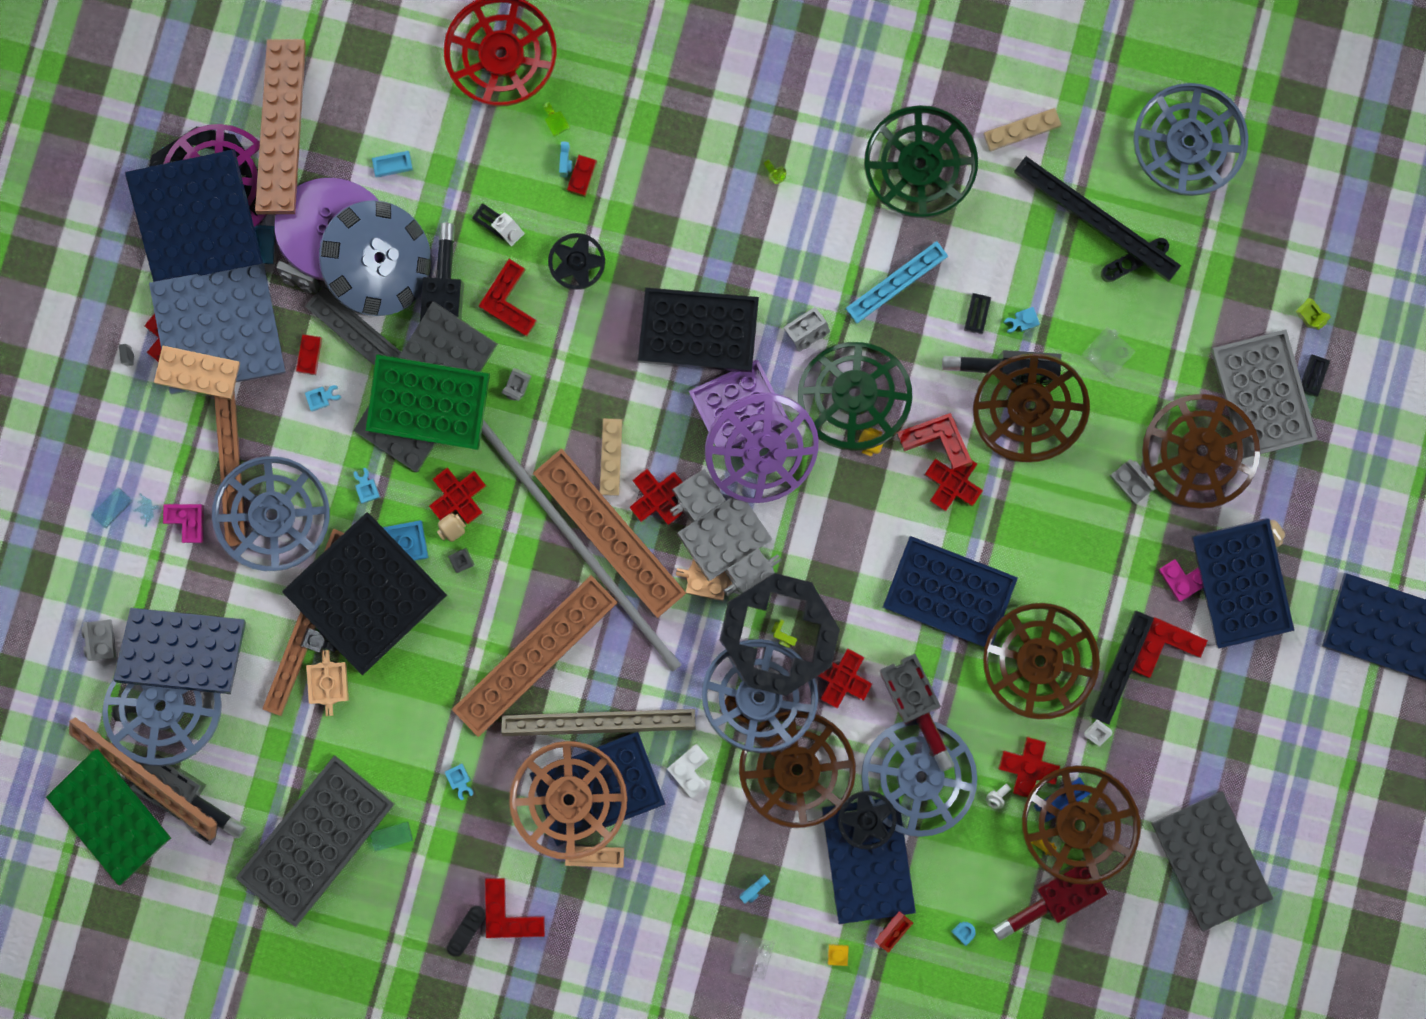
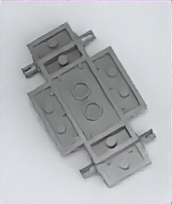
M705 469L672 490L677 497L678 505L670 509V512L675 516L684 511L692 523L679 531L677 535L708 581H711L725 571L732 582V585L724 589V593L729 596L735 591L742 594L747 589L775 573L773 566L782 560L778 554L768 560L759 550V548L770 542L772 538L748 502L737 500L733 497L726 501L719 487L710 478ZM722 475L719 479L722 481L725 479V476Z

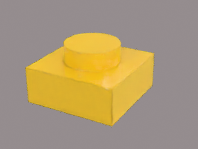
M829 944L828 965L848 966L849 946Z

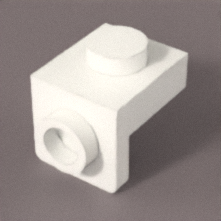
M505 212L491 224L511 247L525 234Z

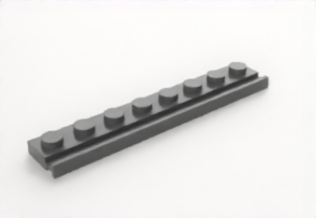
M324 286L305 306L374 366L376 354L397 358L400 356L401 351L354 311L338 301Z

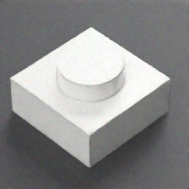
M1098 719L1084 732V736L1099 747L1112 735V730Z

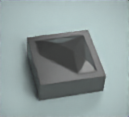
M120 344L121 363L126 366H133L134 354L132 347L127 344Z
M467 548L448 556L456 574L475 565Z

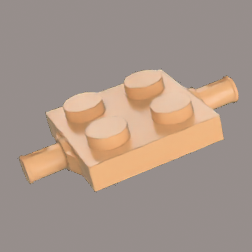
M694 559L689 570L677 568L676 576L687 578V594L723 601L724 589L732 585L725 571L711 581H708Z
M322 650V662L316 665H306L309 704L319 703L325 705V716H334L333 704L340 701H349L346 662H331L330 650Z

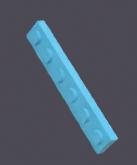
M936 241L846 307L845 310L854 322L858 324L948 257L947 253Z

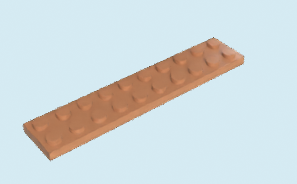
M267 39L256 214H295L306 51L305 39Z
M562 448L533 472L536 478L657 618L687 594Z
M590 575L455 705L452 711L477 737H480L618 602Z

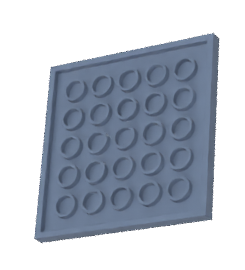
M264 262L262 264L202 276L195 274L149 283L161 349L162 346H168L239 361L240 367L236 382L286 373ZM169 387L171 395L189 392L186 390Z

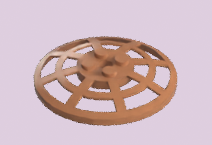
M577 741L556 742L537 750L520 766L510 790V811L519 834L536 851L556 859L572 860L584 858L604 848L619 831L627 809L626 785L616 764L601 750ZM563 747L564 759L554 761L543 769L533 762L545 752ZM571 747L586 749L597 754L601 759L595 766L582 760L571 759ZM606 764L615 773L620 785L621 794H609L608 785L600 773ZM564 765V777L555 781L547 774L549 770ZM572 765L582 766L588 769L589 773L583 779L572 776ZM529 768L536 774L530 786L529 795L527 798H516L520 779L525 770ZM595 776L599 780L604 794H592L588 784ZM542 779L550 787L545 797H535L536 787ZM566 794L574 796L575 801L572 805L564 803V796ZM604 802L602 813L597 820L589 813L592 803ZM610 802H621L618 820L612 831L609 832L602 823L608 814ZM546 804L550 815L542 822L537 815L535 805ZM529 805L531 816L538 826L531 836L526 832L520 821L517 806ZM583 818L592 826L584 832L574 834V823ZM555 820L566 823L567 835L552 831L549 827ZM595 831L604 838L599 844L590 849L575 852V840L585 838ZM543 833L555 839L567 841V853L550 850L541 846L536 841Z

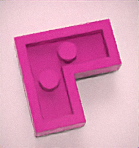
M203 504L163 505V524H182V543H203Z
M1174 559L1158 569L1178 602L1203 588L1199 568L1185 575L1177 560Z

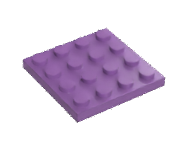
M758 359L753 361L752 372L731 371L689 391L708 432L721 412L735 401L753 394H775ZM764 402L747 405L737 410L734 414L742 422L753 415L764 413ZM772 402V413L788 419L781 403ZM729 419L723 423L716 435L714 445L717 447H725L730 433L735 428ZM764 420L754 422L746 427L751 433L763 429ZM772 420L771 429H778L785 424ZM741 432L735 438L732 448L741 446L745 440Z

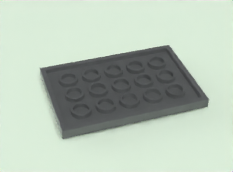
M1219 791L1151 823L1201 931L1212 928L1273 899L1223 791Z

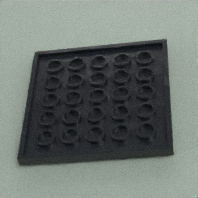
M368 512L282 591L362 676L447 596L435 581Z

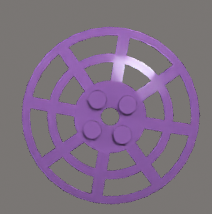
M759 393L743 397L725 408L712 424L705 444L707 469L717 486L727 495L737 500L750 503H764L780 499L797 489L812 471L818 454L819 439L817 429L807 411L789 397L773 393ZM764 402V413L753 415L742 422L734 414L737 410L747 405ZM772 402L788 405L798 411L799 414L791 422L781 415L772 413ZM729 419L735 428L730 433L725 447L713 446L719 429ZM804 419L812 431L814 446L803 448L802 436L797 429ZM764 420L763 429L751 433L746 427L754 422ZM772 420H775L788 427L779 434L771 429ZM741 432L745 437L741 449L732 448L735 438ZM794 433L798 448L787 449L785 440ZM768 448L769 451L766 455H759L761 449ZM712 454L724 455L725 465L730 476L723 481L716 474ZM813 454L808 468L797 481L792 475L799 467L802 456ZM731 456L741 457L745 464L736 472L731 463ZM797 456L794 465L787 471L782 466L786 457ZM749 471L758 474L757 484L748 482L741 477ZM777 471L782 476L774 482L765 484L766 474ZM737 481L745 487L756 489L754 498L740 496L727 487ZM785 481L791 486L776 495L762 498L764 489L776 487Z

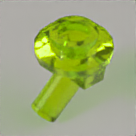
M769 159L763 163L770 173L768 175L769 179L774 184H780L785 180L787 173L784 167L779 166L775 168Z

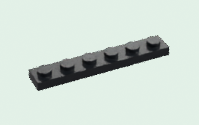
M1137 610L1134 611L1090 717L1108 725L1110 724L1151 627L1153 617Z

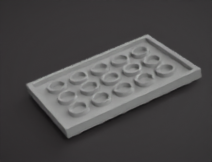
M1287 330L1211 349L1224 398L1243 410L1251 420L1259 438L1260 454L1317 440ZM1227 406L1231 423L1238 432L1248 429L1242 417ZM1249 436L1241 439L1243 443V459L1254 456L1253 437Z

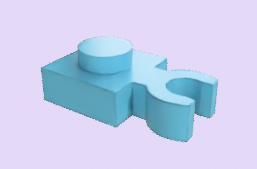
M561 142L560 177H568V172H572V160H569V142Z
M1034 307L1015 313L1016 319L1007 318L1003 322L1004 324L1011 323L1013 325V328L1008 329L1007 333H1013L1017 327L1022 332L1040 325Z
M330 386L328 391H325L324 387H320L306 392L305 396L310 411L313 412L330 406L328 400H340L342 398L341 395L333 396L332 394L334 390L339 389L338 386Z
M363 468L365 472L363 477H359L358 472L354 471V477L360 482L355 487L361 504L381 498L375 480H368L369 471L367 468Z
M463 763L445 771L452 790L458 787V797L460 800L464 799V790H467L470 796L474 795L472 788L466 784L471 780Z
M764 874L740 895V899L744 903L747 901L753 902L759 896L757 893L760 889L766 886L770 880Z

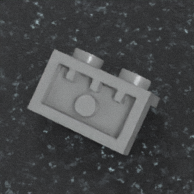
M816 307L783 327L795 344L798 352L807 349L811 344L830 333L827 321Z
M1130 459L1112 473L1110 477L1132 503L1136 505L1156 488L1153 486L1154 481L1140 471L1142 470L1141 466L1136 461Z
M112 620L83 622L81 633L82 637L85 638L84 655L87 660L96 661L116 658Z

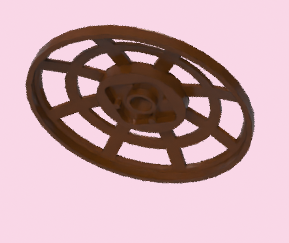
M1038 353L1014 356L993 367L979 384L973 402V418L981 439L995 453L1019 462H1039L1051 459L1069 449L1083 433L1090 413L1088 391L1077 371L1059 358ZM1030 358L1029 368L1018 369L1008 375H1005L1000 370V368L1009 363ZM1038 358L1056 362L1068 371L1057 376L1049 370L1037 368ZM1029 373L1027 383L1017 386L1011 380L1018 375ZM1037 373L1052 378L1053 381L1043 386L1036 383ZM994 375L1000 382L993 390L990 401L979 402L984 385ZM1073 376L1081 388L1083 404L1071 402L1069 390L1064 383ZM1006 385L1011 390L1008 399L996 400L999 391ZM1060 386L1064 393L1065 401H1053L1050 392ZM1029 401L1036 403L1032 409L1026 408L1025 404ZM1007 407L1009 417L1001 423L997 417L996 408ZM990 408L992 420L997 427L990 436L987 435L979 417L980 409ZM1054 408L1064 409L1062 417L1055 424L1050 419ZM1070 410L1081 411L1082 415L1078 426L1067 438L1060 429L1066 423ZM1015 422L1017 425L1024 427V436L1009 431L1008 428ZM1045 424L1049 429L1047 432L1032 436L1033 427ZM1004 434L1012 440L1024 442L1023 453L1007 450L999 446L995 441ZM1053 435L1061 442L1057 447L1048 451L1031 454L1032 442L1042 441Z
M1195 394L1172 401L1156 414L1150 422L1143 439L1142 457L1147 475L1154 481V487L1163 496L1178 505L1188 508L1206 509L1223 505L1235 499L1248 487L1259 465L1260 444L1254 425L1238 406L1218 396ZM1203 399L1216 401L1218 404L1215 412L1203 410L1190 412L1186 402ZM1177 405L1179 406L1182 416L1172 422L1166 431L1155 428L1157 422L1166 412ZM1225 406L1232 408L1246 422L1248 429L1238 432L1236 427L1227 418L1222 416ZM1205 416L1212 419L1208 428H1197L1193 417ZM1186 421L1189 432L1182 438L1171 434L1180 423ZM1219 421L1230 429L1232 435L1222 438L1215 431ZM1151 435L1162 438V462L1151 466L1149 460ZM1249 436L1253 437L1255 450L1252 468L1241 463L1243 459V443L1241 439ZM1168 441L1179 445L1178 456L1169 460L1167 457ZM1233 442L1237 444L1236 460L1225 456L1226 445ZM1203 445L1207 448L1205 456L1197 454L1196 449L1198 446ZM1182 463L1189 470L1186 479L1180 478L1171 467ZM1222 463L1232 467L1228 475L1219 481L1215 470ZM1166 470L1169 476L1182 486L1178 496L1165 489L1157 480L1155 473ZM1238 470L1247 474L1248 477L1244 483L1232 494L1225 497L1221 486L1230 481ZM1207 473L1211 482L1209 485L1192 484L1196 474ZM1189 489L1196 491L1214 490L1217 500L1199 503L1187 501L1185 498Z
M1032 603L1010 611L993 627L984 647L983 670L992 693L1006 708L1027 718L1039 720L1053 719L1072 712L1088 698L1099 674V650L1091 630L1076 614L1055 604ZM1032 609L1048 610L1045 621H1031L1021 624L1017 616L1021 612ZM1056 612L1070 618L1082 631L1071 636L1064 628L1054 624ZM1010 619L1015 629L1006 637L1002 648L991 645L999 628ZM1031 627H1043L1041 638L1030 639L1025 629ZM1051 629L1060 633L1066 641L1056 645L1053 641L1049 640ZM1017 634H1019L1024 643L1018 652L1007 649ZM1085 638L1089 642L1092 653V670L1080 667V654L1076 643ZM1071 647L1073 652L1074 666L1063 663L1062 652ZM989 652L1000 655L999 664L1003 679L995 685L989 671ZM1039 655L1045 659V663L1041 667L1035 664V658ZM1005 657L1016 659L1018 670L1008 675L1006 670ZM1061 671L1072 673L1068 682L1060 688L1055 679ZM1077 676L1090 677L1082 694L1071 703L1065 693L1073 686ZM1020 677L1030 682L1028 693L1020 690L1013 682ZM1048 683L1054 692L1045 696H1036L1038 684ZM1009 686L1017 695L1027 699L1025 711L1010 704L1002 697L999 691ZM1058 698L1064 706L1063 709L1051 713H1033L1035 701L1044 702Z
M791 711L779 713L775 717L778 721L787 719ZM797 711L795 718L807 719L809 712ZM815 714L813 720L826 726L821 735L818 736L810 731H806L803 735L815 740L810 749L799 747L797 740L790 745V748L783 752L779 750L770 752L776 758L774 769L762 770L763 761L767 753H760L757 770L745 771L748 751L742 750L739 761L741 787L751 806L770 822L789 828L816 826L833 817L850 797L856 776V762L853 750L843 732L834 723L820 715ZM795 718L788 726L789 730L787 733L791 737H794L800 731L796 730ZM768 720L763 721L757 726L756 732H762L771 725ZM832 732L842 742L848 755V760L837 762L833 750L826 742ZM777 734L769 741L763 737H755L754 740L763 748L773 747L782 738ZM821 746L828 753L831 763H819L815 754ZM794 765H800L803 768L801 775L797 776L792 773L791 769ZM850 768L848 786L843 797L840 799L831 793L837 782L838 770ZM832 771L831 781L826 789L818 782L820 772ZM775 777L779 787L773 795L766 787L763 778ZM758 778L761 790L769 799L762 808L752 797L746 779ZM813 788L821 794L815 801L805 804V792ZM787 791L796 794L797 805L787 804L779 799ZM826 799L836 805L824 816L807 821L806 810L820 805ZM774 805L786 810L798 811L799 822L783 821L771 816L768 812Z
M1075 765L1055 770L1035 785L1024 805L1022 832L1028 851L1043 870L1062 881L1087 885L1099 883L1113 877L1130 862L1139 844L1141 821L1134 798L1118 779L1098 768ZM1069 773H1089L1101 777V780L1096 788L1082 784L1072 785ZM1062 775L1064 787L1055 791L1046 801L1036 795L1047 782ZM1108 783L1114 785L1123 795L1129 809L1118 811L1112 800L1103 793ZM1074 791L1090 792L1092 796L1088 803L1076 802ZM1066 793L1069 804L1062 810L1051 805L1057 797ZM1099 798L1107 804L1111 814L1101 816L1100 812L1095 808ZM1034 802L1042 808L1039 816V832L1028 834L1027 817L1030 805ZM1046 812L1057 817L1056 828L1045 830ZM1132 816L1133 837L1130 847L1127 848L1118 843L1121 835L1120 819ZM1077 820L1084 822L1085 829L1083 831H1078L1075 828L1074 824ZM1114 821L1115 832L1113 840L1102 835L1104 823ZM1059 836L1064 843L1060 854L1051 846L1048 841L1049 837ZM1042 839L1046 849L1056 858L1052 869L1039 858L1031 842ZM1097 842L1108 847L1103 854L1093 858L1090 847ZM1071 848L1082 849L1086 861L1068 859L1067 856ZM1114 850L1125 856L1114 869L1106 874L1099 875L1096 864L1109 857ZM1064 863L1075 867L1088 866L1092 878H1072L1060 874L1059 871Z

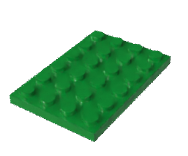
M376 354L365 431L479 450L490 373Z
M98 749L93 750L46 796L48 801L118 886L124 884L171 839L169 834Z

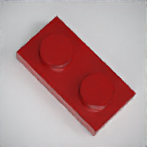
M578 155L567 192L586 197L597 160Z
M302 334L296 368L297 373L316 375L322 337Z
M899 911L874 942L889 953L913 922Z

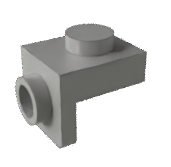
M514 368L502 393L508 399L519 401L524 396L532 376Z

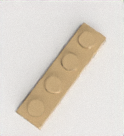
M1053 108L984 132L983 135L991 152L1061 127V122L1056 109Z
M603 419L600 493L602 495L619 496L622 419Z

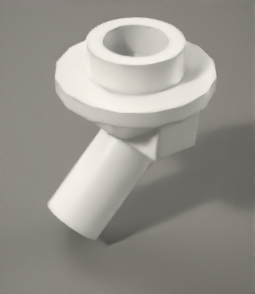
M1006 783L997 792L991 791L986 796L988 805L993 809L1003 808L1005 801L1002 797L1011 790L1010 786Z

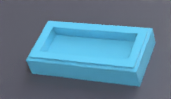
M409 151L372 158L376 178L413 171Z

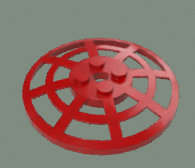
M475 0L465 6L455 16L447 30L444 41L445 65L457 88L474 101L495 107L519 104L537 94L551 77L557 58V44L550 22L536 6L526 0ZM493 3L511 4L509 15L501 14L485 17L480 7ZM518 7H523L533 13L543 25L533 31L526 22L516 17ZM474 11L479 22L469 30L465 39L454 35L461 21ZM507 21L505 30L493 31L489 23ZM514 24L522 27L528 35L519 40L512 33ZM480 28H483L486 36L481 43L471 41L475 33ZM545 32L548 33L551 42V61L540 60L541 50L538 37ZM533 41L535 58L525 57L523 47ZM451 43L462 46V60L465 68L454 72L450 58ZM468 48L478 51L480 59L479 62L471 66L468 60ZM499 49L506 50V55L502 58L496 56V52ZM521 64L532 66L528 74L520 80L516 71L520 68ZM484 68L491 74L489 83L479 79L475 72ZM537 68L548 69L541 83L528 93L524 84L533 77ZM469 75L476 84L486 89L483 98L468 91L458 79ZM509 75L514 83L507 86H496L499 76ZM517 89L521 95V98L506 102L490 101L494 91L506 92Z

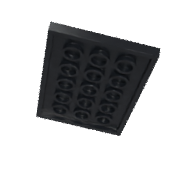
M645 287L638 363L752 372L759 297Z

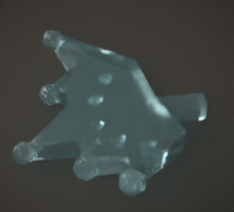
M140 493L139 495L142 497V500L138 501V503L142 505L133 511L144 514L140 518L146 519L144 526L147 527V524L154 517L153 510L159 509V505L152 506V501Z

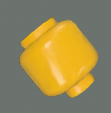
M874 428L865 429L862 431L858 442L875 439L881 436L883 432ZM883 444L862 450L861 453L872 456L873 453L879 454Z

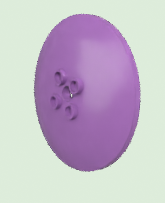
M319 178L297 186L295 214H276L275 238L281 253L300 272L324 281L319 264V248L323 233L335 215L350 205L362 201L379 200L364 187L339 178ZM377 252L374 255V259L377 263H380L383 256Z

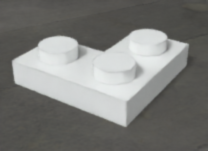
M697 743L667 768L691 798L707 786L695 772L698 767L709 759Z

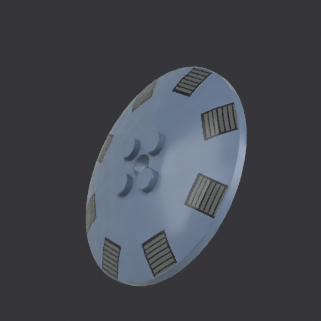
M371 200L346 207L330 221L320 242L319 264L327 287L343 305L360 314L385 316L407 308L422 293L423 277H429L431 252L424 231L409 213L394 204ZM377 252L383 256L381 263H377L374 259V255Z

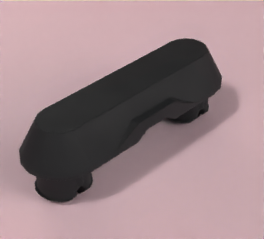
M473 906L464 917L447 945V951L451 956H460L472 940L485 918V910L482 907Z

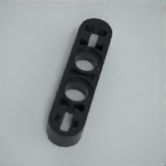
M1157 238L1149 242L1155 247L1158 244H1163L1162 252L1164 254L1169 250V242L1164 238ZM1126 254L1107 264L1101 271V278L1105 282H1113L1144 266V264L1131 255ZM1129 260L1132 264V267L1130 269H1124L1122 267V261ZM1118 267V271L1112 275L1113 278L1110 275H1106L1107 269L1112 271Z

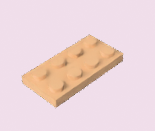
M162 346L154 383L232 400L240 362Z

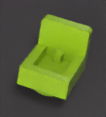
M1308 298L1296 310V313L1305 325L1316 330L1323 328L1331 318L1330 314L1322 312L1311 298Z
M780 619V622L775 621L771 632L774 633V638L780 640L778 644L787 648L790 645L795 646L797 639L780 631L784 620Z

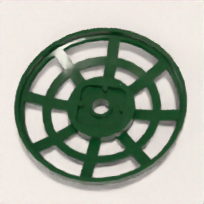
M917 105L905 107L888 115L872 132L864 156L865 175L875 196L892 211L912 218L936 217L955 208L970 192L978 171L977 147L967 127L951 113L932 106ZM922 113L939 116L950 122L951 125L945 132L935 127L922 125ZM914 114L913 126L903 128L895 134L886 127L899 117ZM957 129L965 138L971 157L959 158L957 148L950 139ZM922 131L932 133L940 138L934 144L923 141ZM881 132L888 140L882 152L881 162L870 161L872 146ZM915 132V142L905 146L898 140L905 134ZM945 143L950 148L953 159L943 160L939 149ZM892 145L900 152L898 162H886ZM921 159L925 162L926 166L921 169L917 168L915 161ZM971 165L969 181L963 192L960 193L953 188L958 178L960 166ZM954 167L949 183H946L939 177L943 168ZM870 169H881L884 181L891 189L884 197L876 188ZM887 170H898L902 179L894 185L889 178ZM935 183L942 189L940 192L926 197L925 186ZM907 184L917 187L918 197L909 196L901 192V190ZM946 193L956 199L943 209L927 213L926 202L937 200ZM897 195L906 201L918 203L919 213L904 211L892 205L890 201Z
M847 342L827 348L808 364L798 386V404L804 409L803 395L815 394V402L821 413L814 421L818 439L838 449L850 451L866 450L884 444L901 430L907 421L912 406V385L906 369L890 352L870 343ZM855 347L854 355L841 357L833 362L825 357L826 354L837 349ZM862 348L879 351L891 360L882 365L872 358L862 356ZM819 361L825 368L820 373L816 385L804 387L809 371ZM853 361V370L842 373L836 367L841 363ZM861 361L869 363L878 369L869 375L860 370ZM895 366L900 369L904 377L907 393L895 391L894 381L888 372ZM830 371L836 377L833 386H821L823 379ZM884 375L888 382L889 390L878 389L875 380ZM852 389H858L860 394L854 397L849 392ZM820 394H832L834 404L827 410L822 404ZM877 398H889L886 407L879 413L874 407ZM895 399L906 401L901 417L891 428L884 418L891 411ZM840 410L849 415L848 423L838 421L832 415ZM869 412L874 418L866 423L856 424L857 415ZM804 419L803 421H804L805 425H806V426L808 427V429L811 431V429H810V427H809V424H808L807 421ZM828 421L838 428L848 430L847 442L832 438L818 428ZM879 424L885 432L875 439L855 442L856 431L865 430Z

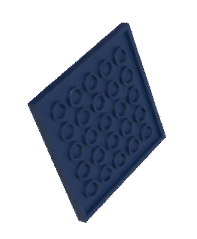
M235 149L125 172L153 282L195 274L202 276L263 263Z

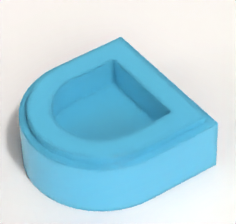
M961 922L951 931L965 946L973 940L976 933L974 926L969 922Z

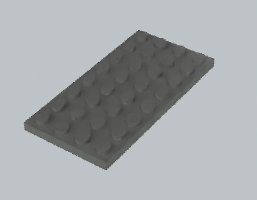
M432 302L398 358L481 372L498 343L436 302ZM368 406L353 431L413 471L419 472L436 443L365 431Z
M334 755L236 876V879L290 924L297 927L395 803L339 757Z

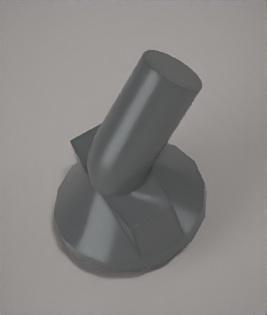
M119 705L113 706L111 712L112 717L117 722H121ZM125 706L126 719L128 718L127 713H137L136 707Z

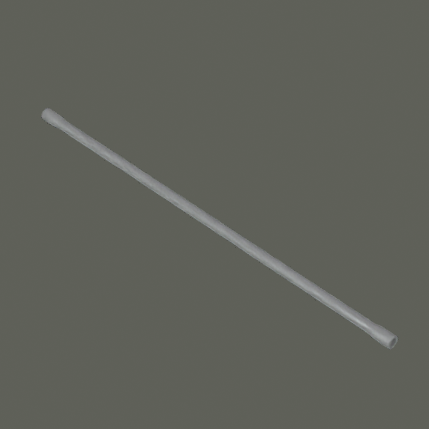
M483 419L482 433L662 656V659L672 672H674L682 664L668 650Z

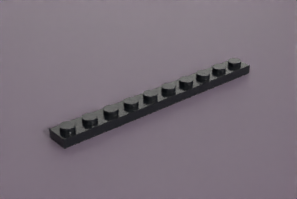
M1025 156L1015 169L1014 173L1166 281L1170 282L1181 267L1179 263L1029 157Z

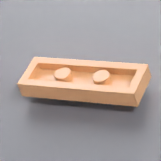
M575 846V852H581L594 846ZM604 847L587 857L565 860V866L623 868L624 847Z

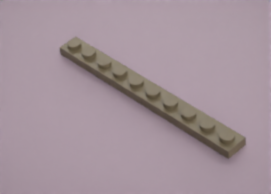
M695 709L502 716L501 734L503 737L696 730Z

